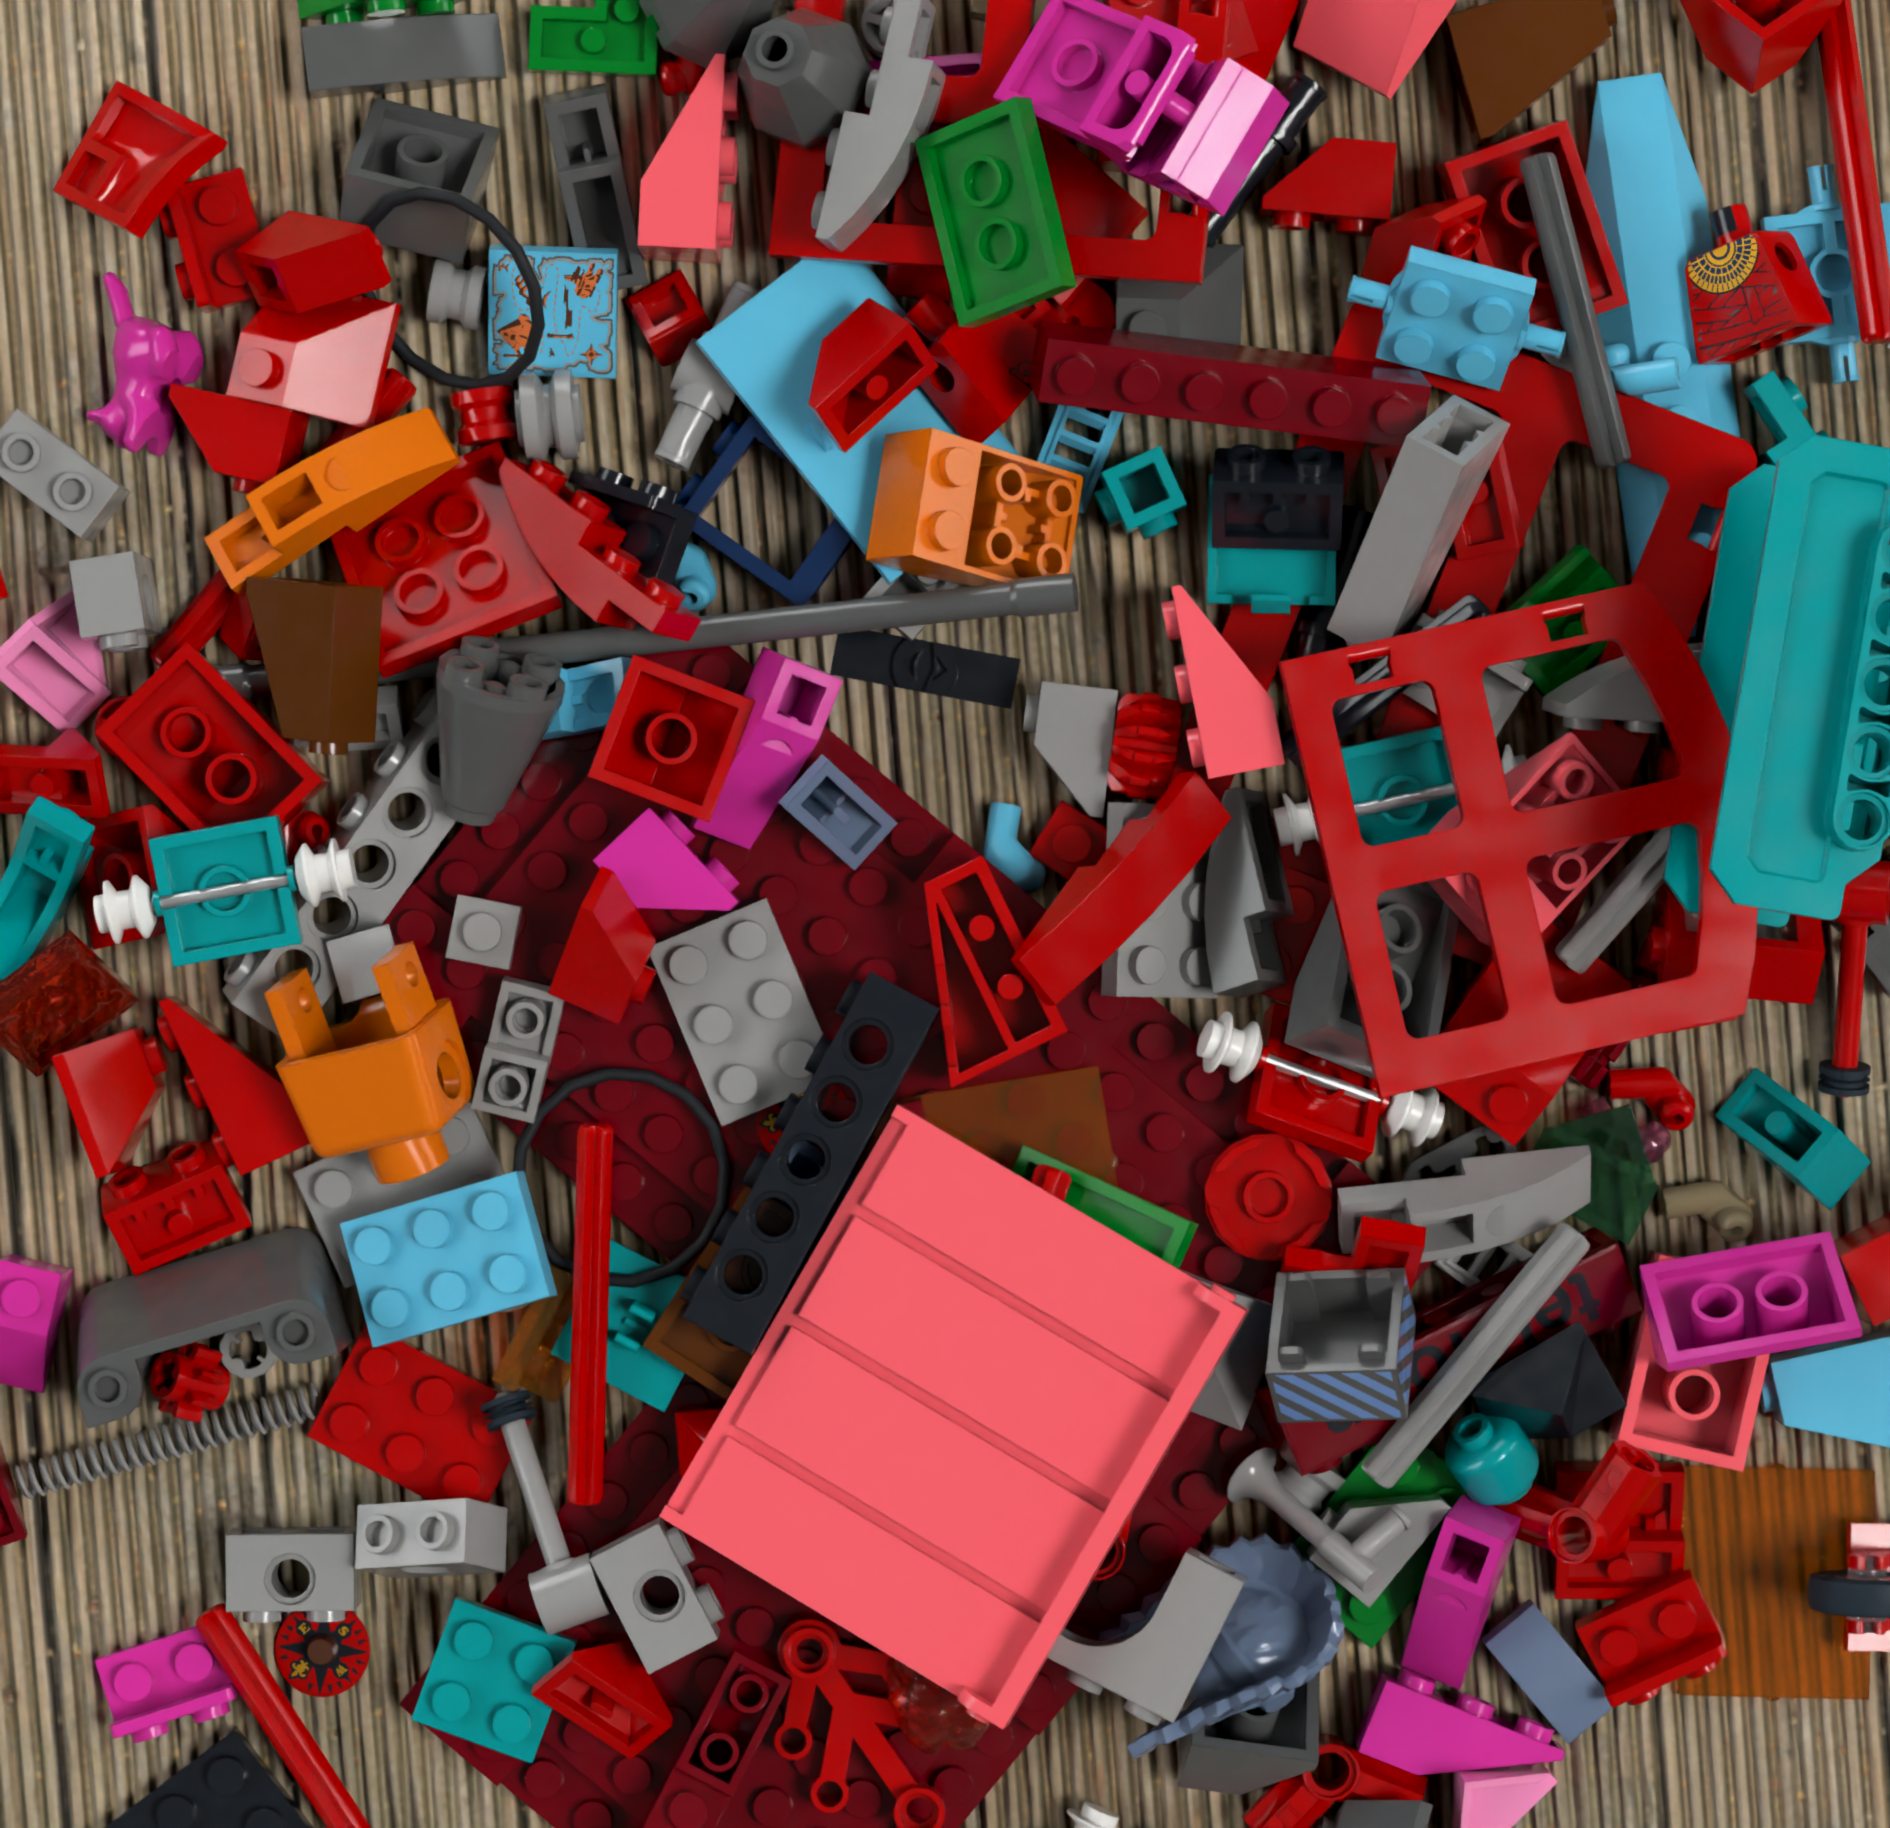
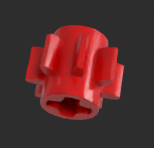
M193 1342L178 1347V1353L172 1351L162 1353L156 1359L150 1374L151 1391L155 1397L161 1399L158 1405L159 1411L171 1413L174 1418L200 1423L203 1409L214 1411L220 1408L225 1402L230 1389L229 1370L223 1364H219L223 1355L222 1352L209 1349L205 1344Z

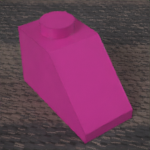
M14 1254L0 1259L1 1384L39 1393L45 1392L73 1268Z

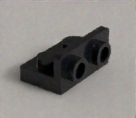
M1240 444L1232 448L1216 449L1212 493V548L1341 551L1344 452L1328 451L1319 446H1303L1296 450L1263 449L1252 444Z
M598 466L594 477L572 470L568 483L590 491L591 495L606 503L611 508L607 517L627 531L619 548L630 553L641 562L638 572L649 580L651 577H655L673 585L698 514L674 504L678 492L641 479L638 490L632 489L633 478Z

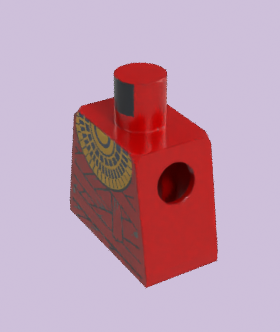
M1746 204L1730 205L1709 214V220L1718 248L1690 259L1685 267L1695 349L1699 365L1736 364L1832 324L1830 313L1798 244L1788 231L1754 232Z

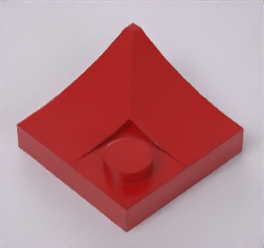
M116 81L52 191L69 202L143 239L151 224L171 197L198 169L222 152L228 142L158 101Z

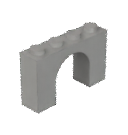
M1189 1547L1156 1612L1143 1627L1127 1636L1110 1640L1083 1637L1065 1627L1048 1658L1069 1669L1065 1678L1074 1685L1096 1695H1100L1103 1688H1106L1127 1699L1123 1708L1137 1718L1156 1726L1159 1725L1162 1718L1174 1723L1248 1576Z

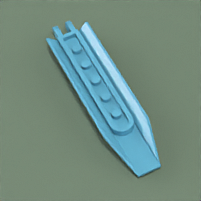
M1659 72L1597 81L1585 175L1629 302L1596 315L1603 345L1619 343L1627 345L1630 349V364L1677 357L1681 372V389L1633 397L1741 438L1730 364L1699 365L1696 356L1685 267L1690 259L1709 252L1714 248L1706 196L1662 74ZM1625 462L1616 465L1631 575L1633 578L1667 493L1668 486L1662 476ZM1701 504L1687 539L1708 548L1722 510L1713 509ZM1698 617L1690 637H1696L1697 635L1696 631L1698 627Z

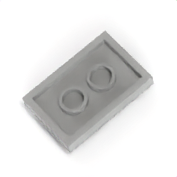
M1108 802L1106 851L1128 820L1146 819L1156 804ZM1211 845L1154 913L1102 964L1101 996L1218 998V995L1213 994L1206 954L1204 918L1206 873Z
M767 898L654 945L650 957L721 1127L782 1102L789 1097L791 1092L798 1095L806 1091L814 1074L804 1070L815 1046L824 1034Z
M472 1099L441 1129L450 1157L441 1166L426 1174L400 1183L379 1184L366 1150L334 1158H324L293 1172L345 1289L356 1283L340 1223L506 1174L478 1111L471 1109Z

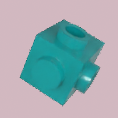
M1157 446L1101 472L1099 479L1103 488L1094 492L1096 501L1109 527L1120 523L1125 536L1139 530L1143 540L1178 525L1174 513L1183 510L1187 505L1161 446Z

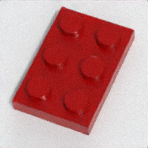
M365 1324L307 1434L308 1437L427 1500L470 1498L489 1503L511 1461L502 1431L488 1432L486 1424L491 1422V1419L485 1420L484 1418L489 1416V1413L483 1414L480 1408L481 1405L493 1400L498 1393L503 1391L406 1340L373 1348L367 1324ZM532 1419L526 1421L527 1427H529Z

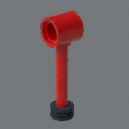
M1878 861L1845 885L1840 915L1834 920H1825L1836 921L1842 924L1833 1059L1823 1060L1819 1063L1821 1074L1818 1077L1821 1080L1818 1081V1090L1840 1098L1863 1096L1869 1093L1870 1085L1866 1082L1870 1081V1078L1867 1076L1870 1075L1871 1066L1858 1061L1868 926L1888 925L1890 914V861Z

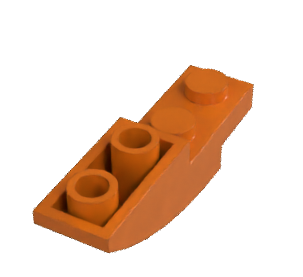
M429 407L417 410L339 441L273 477L245 495L250 505L249 508L206 536L204 540L231 590L243 596L247 593L246 577L273 576L345 526L356 532L360 531L459 464L461 460L434 411Z

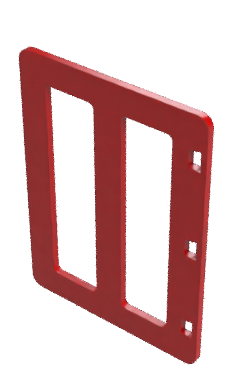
M1355 303L1347 315L1331 357L1400 365L1375 358L1378 341L1383 329V310ZM1520 352L1509 363L1500 391L1420 370L1431 387L1493 410L1499 415L1500 419L1510 423L1503 439V445L1523 538L1525 539L1561 447L1567 442H1575L1592 449L1573 373ZM1615 390L1631 452V458L1626 463L1662 476L1668 486L1667 493L1630 584L1645 582L1676 624L1687 643L1713 580L1728 489L1757 469V456L1753 447L1739 437ZM1300 434L1294 450L1303 446H1319L1328 451L1344 452V500L1366 442ZM1701 504L1713 509L1722 510L1708 548L1687 539ZM1453 543L1425 614L1434 619L1440 609L1446 611L1466 595L1471 594L1476 595L1490 610L1491 615L1495 614L1521 548L1458 561ZM1233 604L1221 636L1266 692L1269 690L1302 605H1290V614L1251 613V604ZM1608 640L1598 665L1625 655L1615 642ZM1401 693L1391 700L1376 739L1439 725L1437 714ZM1193 706L1177 747L1171 783L1179 773L1197 771L1220 803H1222L1224 793L1230 789L1235 774L1208 779L1206 766L1193 768L1186 730L1198 728L1195 708ZM1603 719L1602 730L1572 729L1571 733L1579 739L1621 790L1629 789L1651 733L1633 732L1632 734L1630 731L1614 725L1615 720ZM1272 817L1283 865L1328 882L1321 847L1316 839L1304 841L1300 855L1296 856L1293 844L1280 846L1274 817ZM1592 880L1565 907L1560 918L1556 917L1553 920L1554 923L1567 933L1575 925ZM1460 919L1458 920L1453 954L1483 965L1492 954L1491 947L1480 942Z

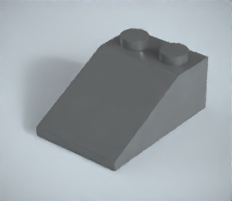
M1428 882L1384 891L1377 899V907L1406 1031L1413 1038H1423L1439 1034L1459 917ZM1331 897L1294 985L1284 1043L1374 1079L1334 903Z

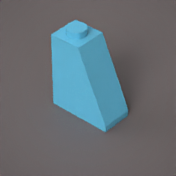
M1890 1329L1864 1334L1859 1338L1814 1345L1770 1355L1759 1400L1763 1412L1773 1411L1774 1419L1784 1426L1890 1448Z

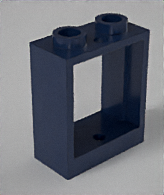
M750 414L742 426L733 420L712 449V452L720 457L706 478L696 472L680 492L675 504L698 514L692 530L693 534L793 605H809L853 543V539L836 518L833 519L791 580L784 577L701 518L755 440L793 466L754 416Z

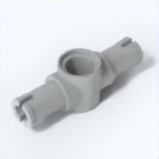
M734 282L713 328L760 291L746 284ZM692 338L673 377L670 390L675 391L672 402L676 404V408L654 454L660 461L686 472L689 470L711 423L718 422L722 413L729 416L739 398L696 345L698 340L696 338Z

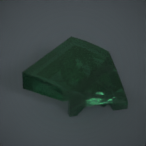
M1630 1103L1544 1128L1532 1151L1589 1145L1591 1151L1590 1203L1571 1214V1216L1629 1245L1658 1190V1185Z

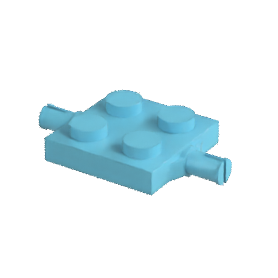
M1824 164L1822 167L1816 165L1806 168L1812 205L1795 214L1763 217L1760 220L1761 231H1788L1795 238L1832 319V324L1780 346L1811 343L1822 347H1829L1833 376L1832 384H1842L1844 382L1860 381L1854 343L1861 341L1842 205L1841 202H1837L1834 164ZM1890 202L1880 203L1890 268Z
M1413 245L1410 247L1403 270L1392 280L1390 285L1357 277V275L1353 274L1346 297V302H1354L1383 310V329L1378 341L1375 358L1500 391L1509 363L1519 354L1522 348L1559 359L1566 336L1565 331L1561 332L1529 323V308L1535 294L1537 279Z

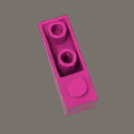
M763 647L743 694L744 697L755 700V704L711 820L706 822L693 817L690 827L750 850L778 806V802L785 795L818 743L843 680Z
M1462 1494L1444 1519L1426 1570L1401 1666L1458 1690L1462 1688L1520 1526L1521 1517L1494 1506L1478 1504L1467 1495Z
M1404 1668L1400 1669L1397 1677L1381 1671L1353 1741L1358 1752L1418 1776L1562 1761L1566 1752L1559 1741L1552 1739L1555 1729L1522 1715H1519L1516 1724L1493 1716L1496 1706L1492 1703L1465 1692L1459 1693L1457 1701L1433 1692L1436 1682L1432 1679Z

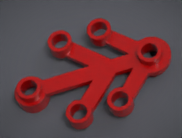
M805 1618L789 1625L780 1637L777 1650L778 1660L782 1669L792 1678L785 1718L777 1727L774 1736V1746L778 1754L787 1760L794 1761L804 1758L810 1752L813 1743V1733L808 1725V1719L816 1685L833 1707L821 1774L815 1778L811 1786L813 1805L819 1811L828 1814L839 1812L846 1806L850 1792L846 1774L854 1738L896 1799L894 1804V1820L897 1827L941 1828L945 1820L943 1797L934 1787L927 1784H918L876 1723L917 1730L930 1740H942L948 1737L955 1727V1712L952 1706L947 1701L938 1698L919 1704L854 1692L840 1670L881 1675L889 1685L894 1687L908 1686L916 1679L918 1672L912 1669L905 1677H894L887 1669V1663L892 1658L881 1650L841 1643L834 1628L822 1620ZM814 1639L820 1643L823 1652L817 1660L806 1661L800 1657L797 1647L803 1640ZM933 1708L943 1710L949 1718L947 1725L941 1730L929 1729L923 1720L927 1711ZM795 1728L802 1731L806 1738L805 1745L799 1750L787 1749L781 1741V1736L786 1730ZM828 1781L837 1783L842 1789V1797L835 1803L822 1801L817 1791L823 1783ZM924 1798L929 1801L932 1806V1812L927 1818L917 1820L909 1815L907 1806L913 1799Z

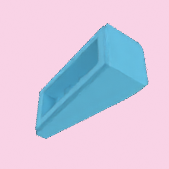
M1059 404L1037 461L1084 476L1078 513L1084 515L1125 412L1111 411L1109 418H1106L1081 407ZM1069 418L1102 431L1099 443L1065 430L1064 426L1067 419ZM1061 443L1093 456L1090 466L1087 467L1054 454L1057 444Z

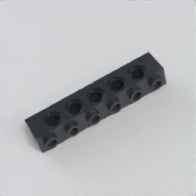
M871 971L864 983L853 978L835 1011L845 1017L833 1040L822 1035L804 1068V1070L814 1074L802 1098L792 1092L787 1098L773 1127L783 1132L771 1155L761 1149L756 1155L742 1181L743 1185L752 1189L740 1212L731 1207L727 1209L711 1238V1242L720 1246V1249L709 1269L699 1264L696 1266L679 1299L689 1304L683 1318L751 1355L756 1352L941 1012L934 1005ZM864 1027L880 1029L884 1032L888 1041L886 1054L880 1061L873 1064L858 1062L851 1052L850 1045L854 1034ZM833 1084L849 1086L856 1096L855 1111L848 1119L840 1122L827 1119L822 1114L819 1104L823 1091ZM802 1141L817 1143L825 1155V1165L822 1171L811 1179L799 1178L791 1171L789 1166L790 1151L796 1144ZM771 1198L785 1200L791 1206L794 1214V1221L789 1231L778 1237L766 1234L760 1228L757 1219L759 1208L765 1201ZM740 1255L754 1258L762 1269V1281L759 1287L748 1294L739 1293L732 1289L726 1277L728 1265L734 1258Z

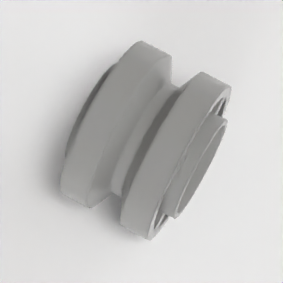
M555 370L550 384H543L536 372L521 373L519 375V390L514 391L515 416L520 448L525 447L528 463H532L534 458L545 461L550 448H556L563 460L580 459V442H585L584 416L579 384L574 385L572 370Z

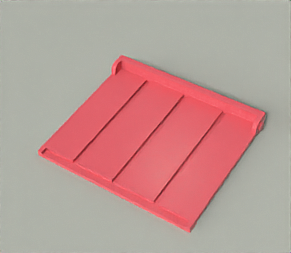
M897 1104L889 1122L659 1517L958 1697L957 1700L967 1708L966 1712L973 1718L985 1724L991 1722L1003 1730L1011 1722L1249 1309L1234 1301L1237 1296L1215 1283L1212 1287L1207 1286L943 1131L904 1106Z

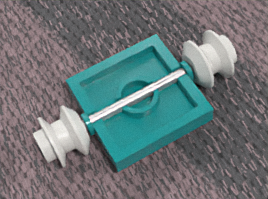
M1440 725L1341 747L1360 834L1363 841L1368 845L1377 846L1426 835L1449 810L1458 805ZM1509 744L1505 745L1501 759L1504 774L1527 760L1525 754L1513 756ZM1284 793L1282 794L1284 807L1272 809L1277 835L1281 847L1293 844L1295 855L1299 856L1304 841L1316 839L1319 843L1309 796L1307 802L1294 804L1287 794Z
M279 814L148 839L158 890L152 892L150 886L138 875H133L129 889L116 891L110 881L105 880L103 881V894L93 896V908L99 932L101 934L110 932L115 944H120L124 930L137 928L143 938L148 939L156 925L157 917L163 916L173 967L302 943L304 939L294 891L299 890L301 896L313 907H318L321 894L329 891H335L341 901L346 902L347 888L357 886V875L351 849L339 850L335 838L330 839L326 853L315 855L309 846L303 843L295 857V867L294 865H289Z

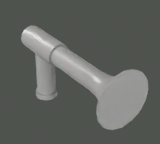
M1262 1448L1255 1451L1237 1467L1227 1486V1498L1231 1502H1241L1252 1498L1268 1506L1316 1547L1322 1557L1363 1593L1371 1592L1383 1578V1571L1371 1560L1403 1530L1406 1531L1412 1526L1408 1516L1398 1506L1392 1504L1379 1520L1351 1543L1338 1531H1333L1280 1483L1274 1472L1276 1453L1272 1448Z

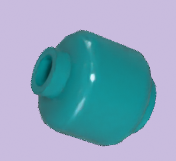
M1480 1412L1470 1414L1457 1423L1449 1435L1444 1449L1445 1464L1451 1474L1474 1502L1485 1506L1508 1505L1521 1499L1532 1487L1539 1467L1537 1450L1516 1421L1503 1417L1485 1416Z

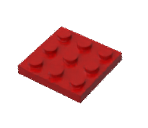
M500 441L459 456L461 460L459 464L360 531L356 532L345 526L330 536L347 583L383 587L379 672L383 679L440 657L450 649L460 648L462 637L479 635L490 637L563 608L554 581L534 555L519 528L507 499L499 471L503 460L507 456Z

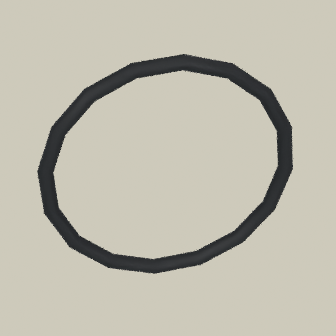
M420 186L387 196L364 221V225L369 226L374 234L376 227L394 207L418 200L453 205L485 224L511 253L528 289L532 320L524 353L505 372L480 379L446 373L415 354L397 332L395 333L392 347L408 365L441 385L469 390L511 384L535 360L545 328L541 286L523 247L494 214L459 193ZM374 291L361 294L362 297L377 299Z
M606 1067L567 1080L539 1104L534 1124L527 1122L515 1145L513 1172L526 1171L527 1150L544 1117L574 1091L608 1080L650 1083L683 1100L708 1130L719 1165L716 1205L699 1238L670 1263L634 1275L609 1273V1286L636 1288L676 1275L703 1252L729 1206L732 1163L719 1123L690 1089L653 1070ZM541 1232L550 1263L573 1275L574 1261L561 1255Z

